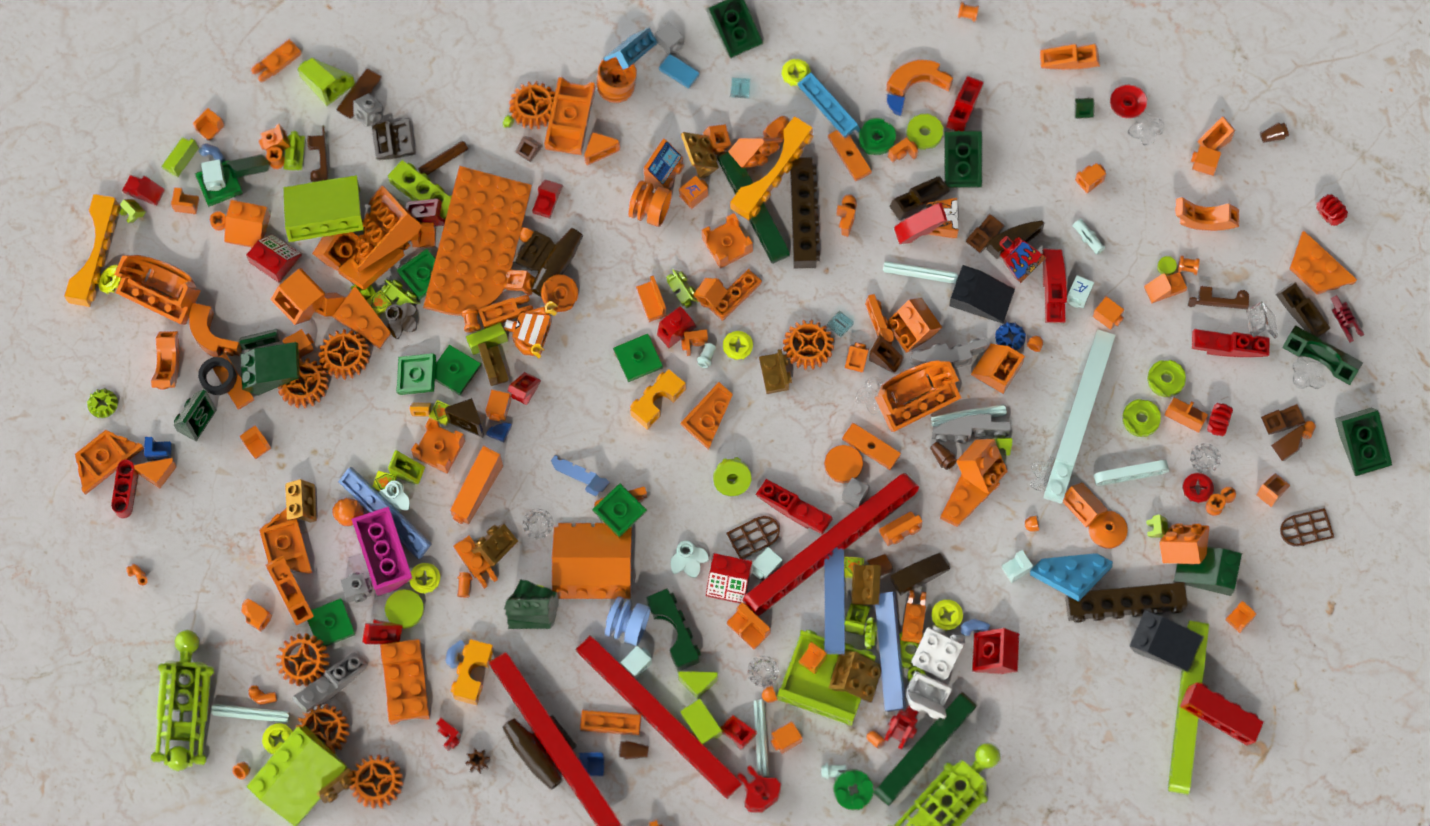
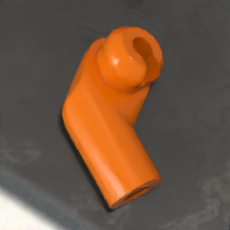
M137 564L127 566L128 576L136 575L139 585L147 584V576Z
M257 685L249 687V696L257 704L277 702L276 692L265 694Z

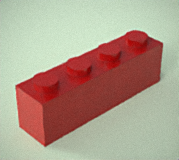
M1195 683L1188 686L1180 704L1182 709L1246 746L1256 743L1264 721L1259 719L1258 715L1243 710L1241 705L1226 700L1224 695L1217 692L1214 693L1203 683Z

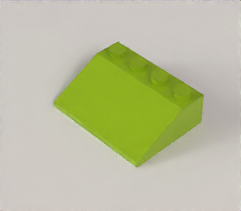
M298 726L246 787L261 802L293 826H298L321 799L317 793L342 774L348 766L307 726Z

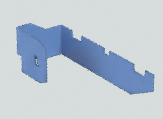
M556 455L551 460L556 471L587 484L585 490L591 495L597 496L610 483L606 478H600L591 471L587 473L585 468L576 464L573 466V463L565 459L558 460Z

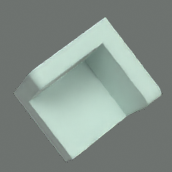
M1023 550L1016 553L1014 559L1002 565V569L1011 583L1028 574L1033 568L1032 563Z

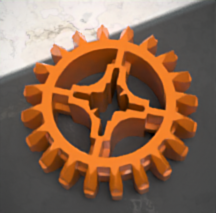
M529 81L527 83L528 86L521 84V90L516 88V94H511L512 100L509 101V106H511L509 111L512 114V118L516 119L518 125L522 123L524 129L528 125L531 130L534 126L540 129L542 124L546 127L547 121L549 122L555 92L552 91L550 86L546 87L544 82L540 86L537 81H535L534 85H531ZM532 101H534V104L536 105V110H534V107L532 106Z
M811 319L810 324H806V321L803 320L802 325L796 322L795 328L790 326V332H786V339H783V344L785 345L783 351L787 352V358H791V364L797 362V368L804 365V370H807V366H811V369L814 370L816 364L821 368L822 362H828L827 357H832L831 351L834 350V345H832L834 338H831L832 333L830 331L826 332V325L820 328L821 323L817 322L814 325ZM819 338H821V340L824 343V348L822 349V351H820L819 346H817ZM795 339H797L798 343L801 345L798 351H796L793 347V342Z
M343 329L342 334H339L336 330L335 336L329 334L330 340L324 339L323 343L325 345H320L322 352L318 354L319 358H321L319 362L321 365H324L323 370L328 371L330 376L335 374V378L339 379L342 375L343 380H346L347 375H350V378L353 379L354 373L360 375L359 369L365 370L366 366L364 364H369V359L367 358L371 355L370 351H367L369 350V345L365 344L366 339L361 338L359 333L354 335L353 330H350L348 334L345 329ZM348 343L356 345L359 350L349 348ZM345 349H346L347 354H346V356H344V360H343L342 355H343V353H345ZM330 359L340 361L341 366L333 364Z
M299 358L300 378L305 382L306 389L301 385L300 378L291 381L290 384L287 383L277 388L280 389L278 393L280 396H283L284 402L288 401L290 406L295 404L296 408H299L302 404L306 409L307 404L310 403L314 407L313 401L320 402L319 396L325 397L324 390H328V385L326 384L329 383V379L326 377L327 373L323 370V366H317V361L314 360L310 363V359L307 358L303 362L302 358ZM302 371H308L311 373L303 374ZM317 382L316 387L310 392V388ZM293 392H302L305 395H296Z
M299 633L296 639L294 636L289 637L291 643L288 641L283 642L286 646L285 648L279 647V651L283 653L276 656V658L281 659V662H277L276 665L283 667L278 672L284 674V680L290 678L289 684L293 685L296 682V686L301 687L303 683L307 687L310 684L309 680L313 683L316 681L315 677L318 679L322 677L320 672L325 673L324 665L330 664L325 661V658H329L330 655L323 654L327 647H321L323 644L322 640L316 642V636L313 635L310 638V635L307 633L304 636ZM302 645L297 654L290 655L297 646ZM309 645L315 650L317 659L310 656ZM306 658L311 661L300 662L295 659ZM289 661L295 663L296 671H298L297 675L291 670ZM316 665L312 672L304 676L309 666Z
M318 704L317 710L313 708L309 714L303 712L305 718L299 717L298 719L302 725H296V728L298 726L309 727L314 720L315 727L311 731L319 739L324 740L325 745L336 754L334 749L337 747L339 750H342L340 743H347L343 736H349L350 734L346 731V729L350 728L349 724L345 723L347 717L342 716L343 712L341 710L336 712V706H332L329 710L328 704H325L323 709ZM328 716L335 720L323 722L319 717ZM319 723L321 724V726H322V727L325 729V731H326V732H325L326 738H325V736L321 733V731L319 730V729H320ZM338 727L337 735L331 741L330 735Z
M370 755L369 762L363 758L362 766L358 763L355 765L359 770H352L356 777H352L351 781H354L355 784L350 785L349 788L350 790H355L352 796L354 798L358 797L357 802L359 804L364 801V807L367 808L371 803L372 809H375L376 805L379 804V807L382 809L384 808L383 802L390 806L391 802L389 799L392 798L396 801L395 793L401 794V789L397 787L404 785L402 781H399L403 778V774L398 773L401 770L399 766L394 767L396 764L394 760L389 762V758L386 756L382 761L381 755H377L376 760H374L373 756ZM377 767L387 769L391 775L379 774ZM370 770V776L361 782L363 775ZM375 775L379 779V781H381L379 782V785H377L378 789L376 788L374 783H372L374 782ZM392 782L389 790L383 794V787ZM361 789H373L376 797L366 795Z

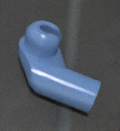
M207 143L201 145L199 149L201 156L209 154L215 160L220 159L221 163L225 162V158L218 147Z
M972 619L962 624L961 633L965 636H970L974 630L988 631L990 624Z
M459 640L447 650L445 661L452 669L459 665L457 657L465 646L462 640Z

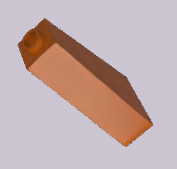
M485 446L480 450L450 509L453 519L460 524L465 522L469 525L503 468L501 455Z

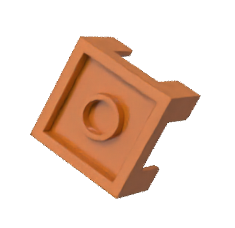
M735 213L727 216L726 223L711 231L710 226L701 230L702 240L720 269L753 252V243L749 236L746 238L743 234Z
M429 418L425 425L426 433L419 445L417 443L414 444L411 452L414 458L447 474L466 442L464 434L456 430L454 434L441 428L436 420Z

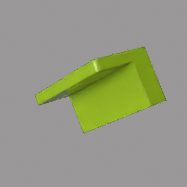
M182 137L162 164V169L179 177L199 149L196 141L192 138L189 141Z
M501 322L465 336L473 355L480 353L478 344L485 343L488 349L508 341L506 331L503 329Z
M701 699L681 710V715L701 744L706 743L713 737L716 740L722 736V730Z

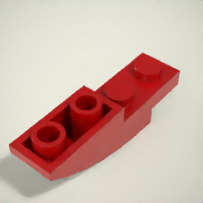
M1043 249L1042 254L1046 257L1043 261L1045 323H1065L1067 287L1062 249Z
M1194 329L1192 331V349L1207 351L1208 355L1268 357L1270 353V337L1238 332L1225 334Z
M765 479L756 493L757 497L784 516L806 529L811 528L822 535L833 520L831 515L799 499L798 495L768 479Z

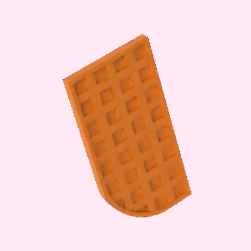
M459 166L423 308L448 315L462 316L461 314L464 310H479L497 300L505 289L504 283L512 267L532 185Z

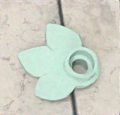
M390 481L385 489L379 491L399 513L401 509L409 510L410 499L404 492L401 482ZM395 487L397 488V493H396V494L394 493V488H395Z
M682 541L677 546V553L671 558V570L674 574L684 570L688 576L696 578L700 573V563L709 561L707 552L702 548L695 547L690 541ZM688 548L690 552L688 554H684L682 552L683 549Z

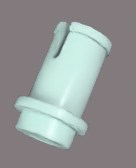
M705 343L701 356L697 358L698 366L702 368L711 366V359L716 350L715 345Z
M826 763L821 766V777H825V779L837 777L842 773L838 771L846 770V765H828Z

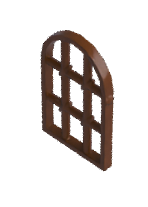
M1325 508L1288 517L1280 527V535L1283 541L1291 546H1305L1334 538ZM1324 513V518L1312 519L1311 514ZM1308 515L1310 520L1297 523L1295 518ZM1293 520L1294 525L1283 527L1286 521ZM1326 520L1327 528L1319 530L1315 528L1314 523ZM1308 524L1312 526L1313 531L1300 533L1298 528ZM1296 529L1297 535L1289 537L1283 535V530ZM1329 530L1331 536L1319 539L1317 533ZM1311 534L1315 535L1316 540L1303 543L1301 537ZM1297 538L1300 543L1295 544L1288 540Z
M761 516L727 532L726 535L738 557L744 559L775 543L779 537L780 528L773 518ZM769 519L770 521L760 525L758 520ZM756 522L757 528L745 532L743 527ZM772 523L777 526L776 530L765 534L762 529ZM741 529L743 535L731 539L729 534ZM761 531L762 537L750 541L748 535ZM777 533L776 538L769 542L767 537ZM741 538H746L748 544L737 549L734 542ZM761 540L766 541V545L755 550L753 544ZM751 547L752 552L742 557L740 556L738 551Z

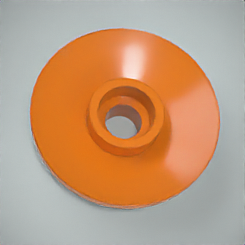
M1107 511L1099 515L1088 529L1092 541L1098 546L1108 549L1121 545L1128 533V527L1124 518L1113 511ZM1111 525L1112 530H1107L1105 526Z

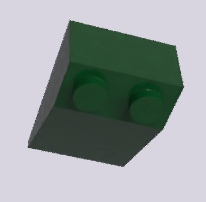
M723 0L705 8L729 58H733L763 44L745 0Z
M944 131V182L948 188L982 187V131Z
M292 342L256 348L241 354L242 390L259 396L300 378L298 343Z
M203 389L194 393L192 398H188L184 405V410L174 420V427L177 432L196 442L217 411L207 391Z
M1371 407L1335 418L1341 442L1355 476L1392 466L1380 414L1377 409Z
M1207 547L1206 556L1200 564L1177 563L1173 582H1185L1187 586L1231 596L1236 587L1242 553L1223 548Z

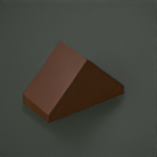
M878 336L869 355L870 362L892 373H896L904 359L882 336Z

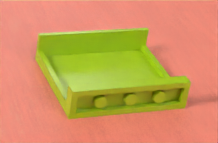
M357 175L283 187L285 229L288 241L294 242L364 230L360 207V186Z
M801 630L784 681L777 694V700L852 726L861 699L848 692L829 689L839 654H827L826 660L815 674L802 666L799 660L808 650L810 642L825 651V637L817 636V633L812 630ZM845 643V651L857 652L875 662L876 656L871 651L866 649L860 651L854 649L853 645Z

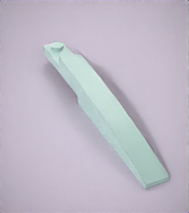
M1097 329L1043 497L1045 499L1060 504L1063 502L1114 342V334Z

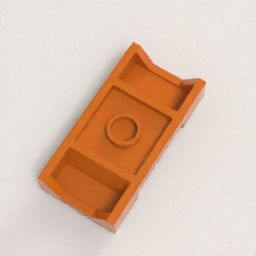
M558 77L544 142L545 150L582 155L588 117L595 94L594 82L579 85L569 83L562 77Z
M420 640L380 645L389 723L394 725L403 720L416 718L430 719Z

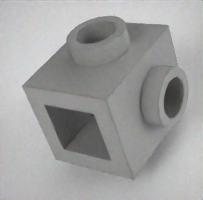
M366 94L354 101L353 114L366 127L382 119V105L371 95Z
M352 573L348 578L340 580L348 603L353 601L362 602L367 599L366 597L371 596L369 592L372 589L370 579H366L363 573Z

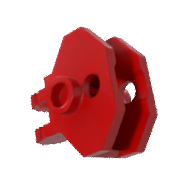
M908 706L906 711L901 710L897 715H893L888 723L890 728L884 740L888 742L893 737L901 742L898 748L902 750L908 739H913L918 731V728H916L918 719L916 717L919 711Z
M749 765L747 771L754 778L752 782L749 783L743 774H737L747 793L744 806L749 813H763L778 801L781 783L777 778H763L762 775L759 776L754 768Z

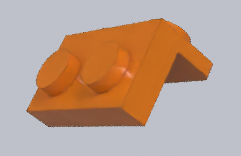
M910 511L881 527L879 533L887 546L895 545L901 542L904 537L919 532L923 521L919 515L915 516Z

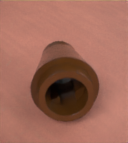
M1278 122L1260 132L1263 143L1285 140L1289 136L1285 122L1281 124Z
M937 441L930 447L941 468L948 470L956 464V455L940 444V442Z
M628 740L620 742L619 758L628 760L648 757V746Z

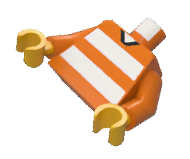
M550 301L544 307L520 313L517 322L506 320L504 330L513 332V342L523 355L541 358L542 351H545L543 347L552 323L549 314L553 316L557 314L553 308L558 307V305Z

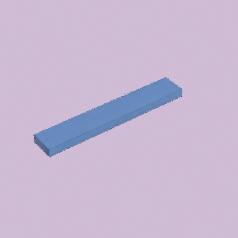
M349 467L338 482L370 513L389 506L400 542L417 559H421L432 543L353 467Z
M836 547L832 551L834 553L832 554L833 557L828 554L829 560L824 559L825 652L827 654H845L844 549Z
M895 592L880 593L879 605H875L884 708L885 711L890 712L906 709Z

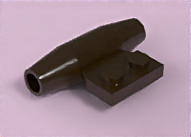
M570 228L554 244L551 238L534 231L515 260L516 264L530 271H538L531 287L533 293L541 297V289L544 282L554 275H563L577 252L583 238L582 233L574 228Z
M552 714L550 718L572 750L575 749L577 745ZM515 718L505 723L502 727L513 749L529 770L550 790L560 785L563 779L535 733L533 732L532 734Z

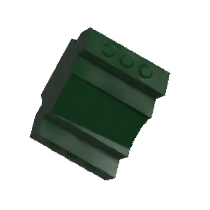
M520 579L515 591L506 600L504 610H506L505 615H507V624H509L508 629H550L554 625L556 611L559 607L557 592Z

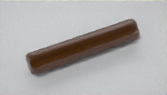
M461 141L420 166L418 168L419 173L428 175L467 151V144Z

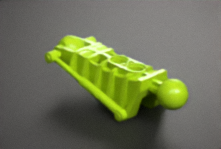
M183 630L175 637L174 643L176 649L180 652V661L169 660L165 664L160 663L158 665L160 681L156 717L158 719L155 752L151 754L150 760L160 763L164 761V765H168L175 771H182L188 766L192 767L193 763L205 765L207 757L203 755L205 722H207L210 678L214 673V668L202 662H192V653L199 648L200 640L198 635L191 630ZM187 677L190 682L188 684H181L179 678ZM180 696H185L188 702L181 704L177 699ZM165 709L168 710L167 716H165ZM200 710V714H199V718H198V717H197V711ZM173 711L180 712L179 721H172ZM184 712H192L191 722L183 721ZM163 723L167 725L166 732H162ZM200 725L199 734L195 733L196 726ZM161 738L165 740L164 754L160 752ZM170 740L190 741L189 750L182 746H175L169 750ZM199 740L198 755L193 756L194 741Z
M992 743L981 744L975 752L976 760L971 766L963 760L954 765L947 762L943 766L944 770L914 801L913 806L894 826H901L906 819L909 820L906 826H947L952 820L954 822L950 826H961L981 804H985L989 800V797L985 794L987 782L979 774L985 768H993L999 763L1001 754L998 747ZM958 781L966 782L967 786L964 791L956 790L955 785ZM947 795L953 798L952 805L948 807L942 804L943 797ZM929 798L926 804L923 807H921L923 803ZM972 798H974V800L972 801V803L967 807L966 804H967ZM935 803L938 808L930 815L927 811ZM918 808L919 811L911 818L910 815ZM962 809H964V811L959 815V817L956 818L955 816H956ZM943 810L948 816L939 823L935 817Z

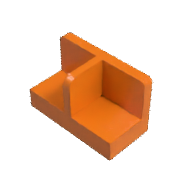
M1174 397L1164 416L1199 433L1208 414L1193 407V401L1189 405Z
M743 602L737 607V612L727 621V625L753 649H756L771 633V628Z

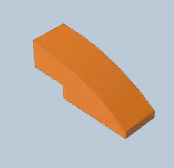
M1072 44L1040 50L1041 68L1066 70L1100 67L1099 50L1096 44L1080 47Z

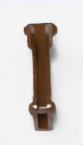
M322 125V135H309L307 137L308 150H319L320 168L311 172V182L328 180L325 126Z
M1200 286L1198 301L1196 297H1191L1188 302L1189 307L1204 305L1248 310L1249 293L1245 290H1240L1234 299L1212 297V287Z

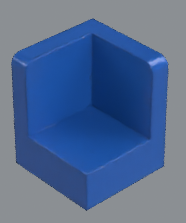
M145 437L144 456L147 461L171 458L172 444L170 441L156 442L153 437Z
M579 753V761L589 776H604L603 753Z

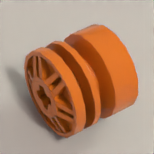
M617 57L607 61L603 59L598 66L596 88L599 95L604 100L612 103H620L630 98L635 87V64L633 63L630 67L623 70Z
M640 180L631 196L628 216L633 219L637 216V220L642 221L647 214V223L660 227L666 218L671 203L672 190L659 186L655 193H653L654 185L652 183L647 185L646 181Z

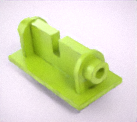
M292 131L288 136L290 147L285 149L284 170L302 171L305 136H300L297 131Z
M672 269L674 275L669 274L666 277L667 283L674 293L679 289L681 290L676 294L681 305L688 308L692 305V301L699 302L693 295L696 290L687 283L688 278L685 273Z
M396 279L385 280L388 285L385 284L381 290L391 301L394 302L399 297V300L396 302L397 305L404 303L420 304L416 300L417 296L409 290L405 291L399 281Z

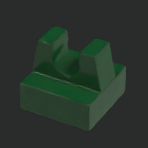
M1093 98L1075 99V119L1094 117Z

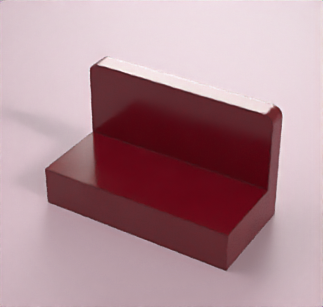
M439 199L409 201L406 203V209L420 223H434L435 227L444 226L445 220L440 216L442 201Z

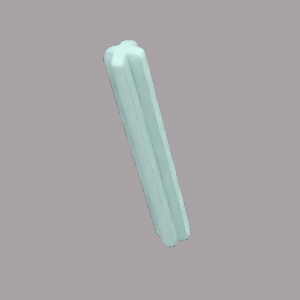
M888 261L884 263L883 271L886 273L953 284L957 282L958 273Z
M1002 404L932 415L931 424L935 427L950 420L970 415L991 414V418L1005 416L1007 413L1006 406Z
M755 700L754 717L755 731L757 732L758 775L767 778L769 770L764 700Z
M213 704L211 709L212 715L283 723H288L290 719L288 711Z

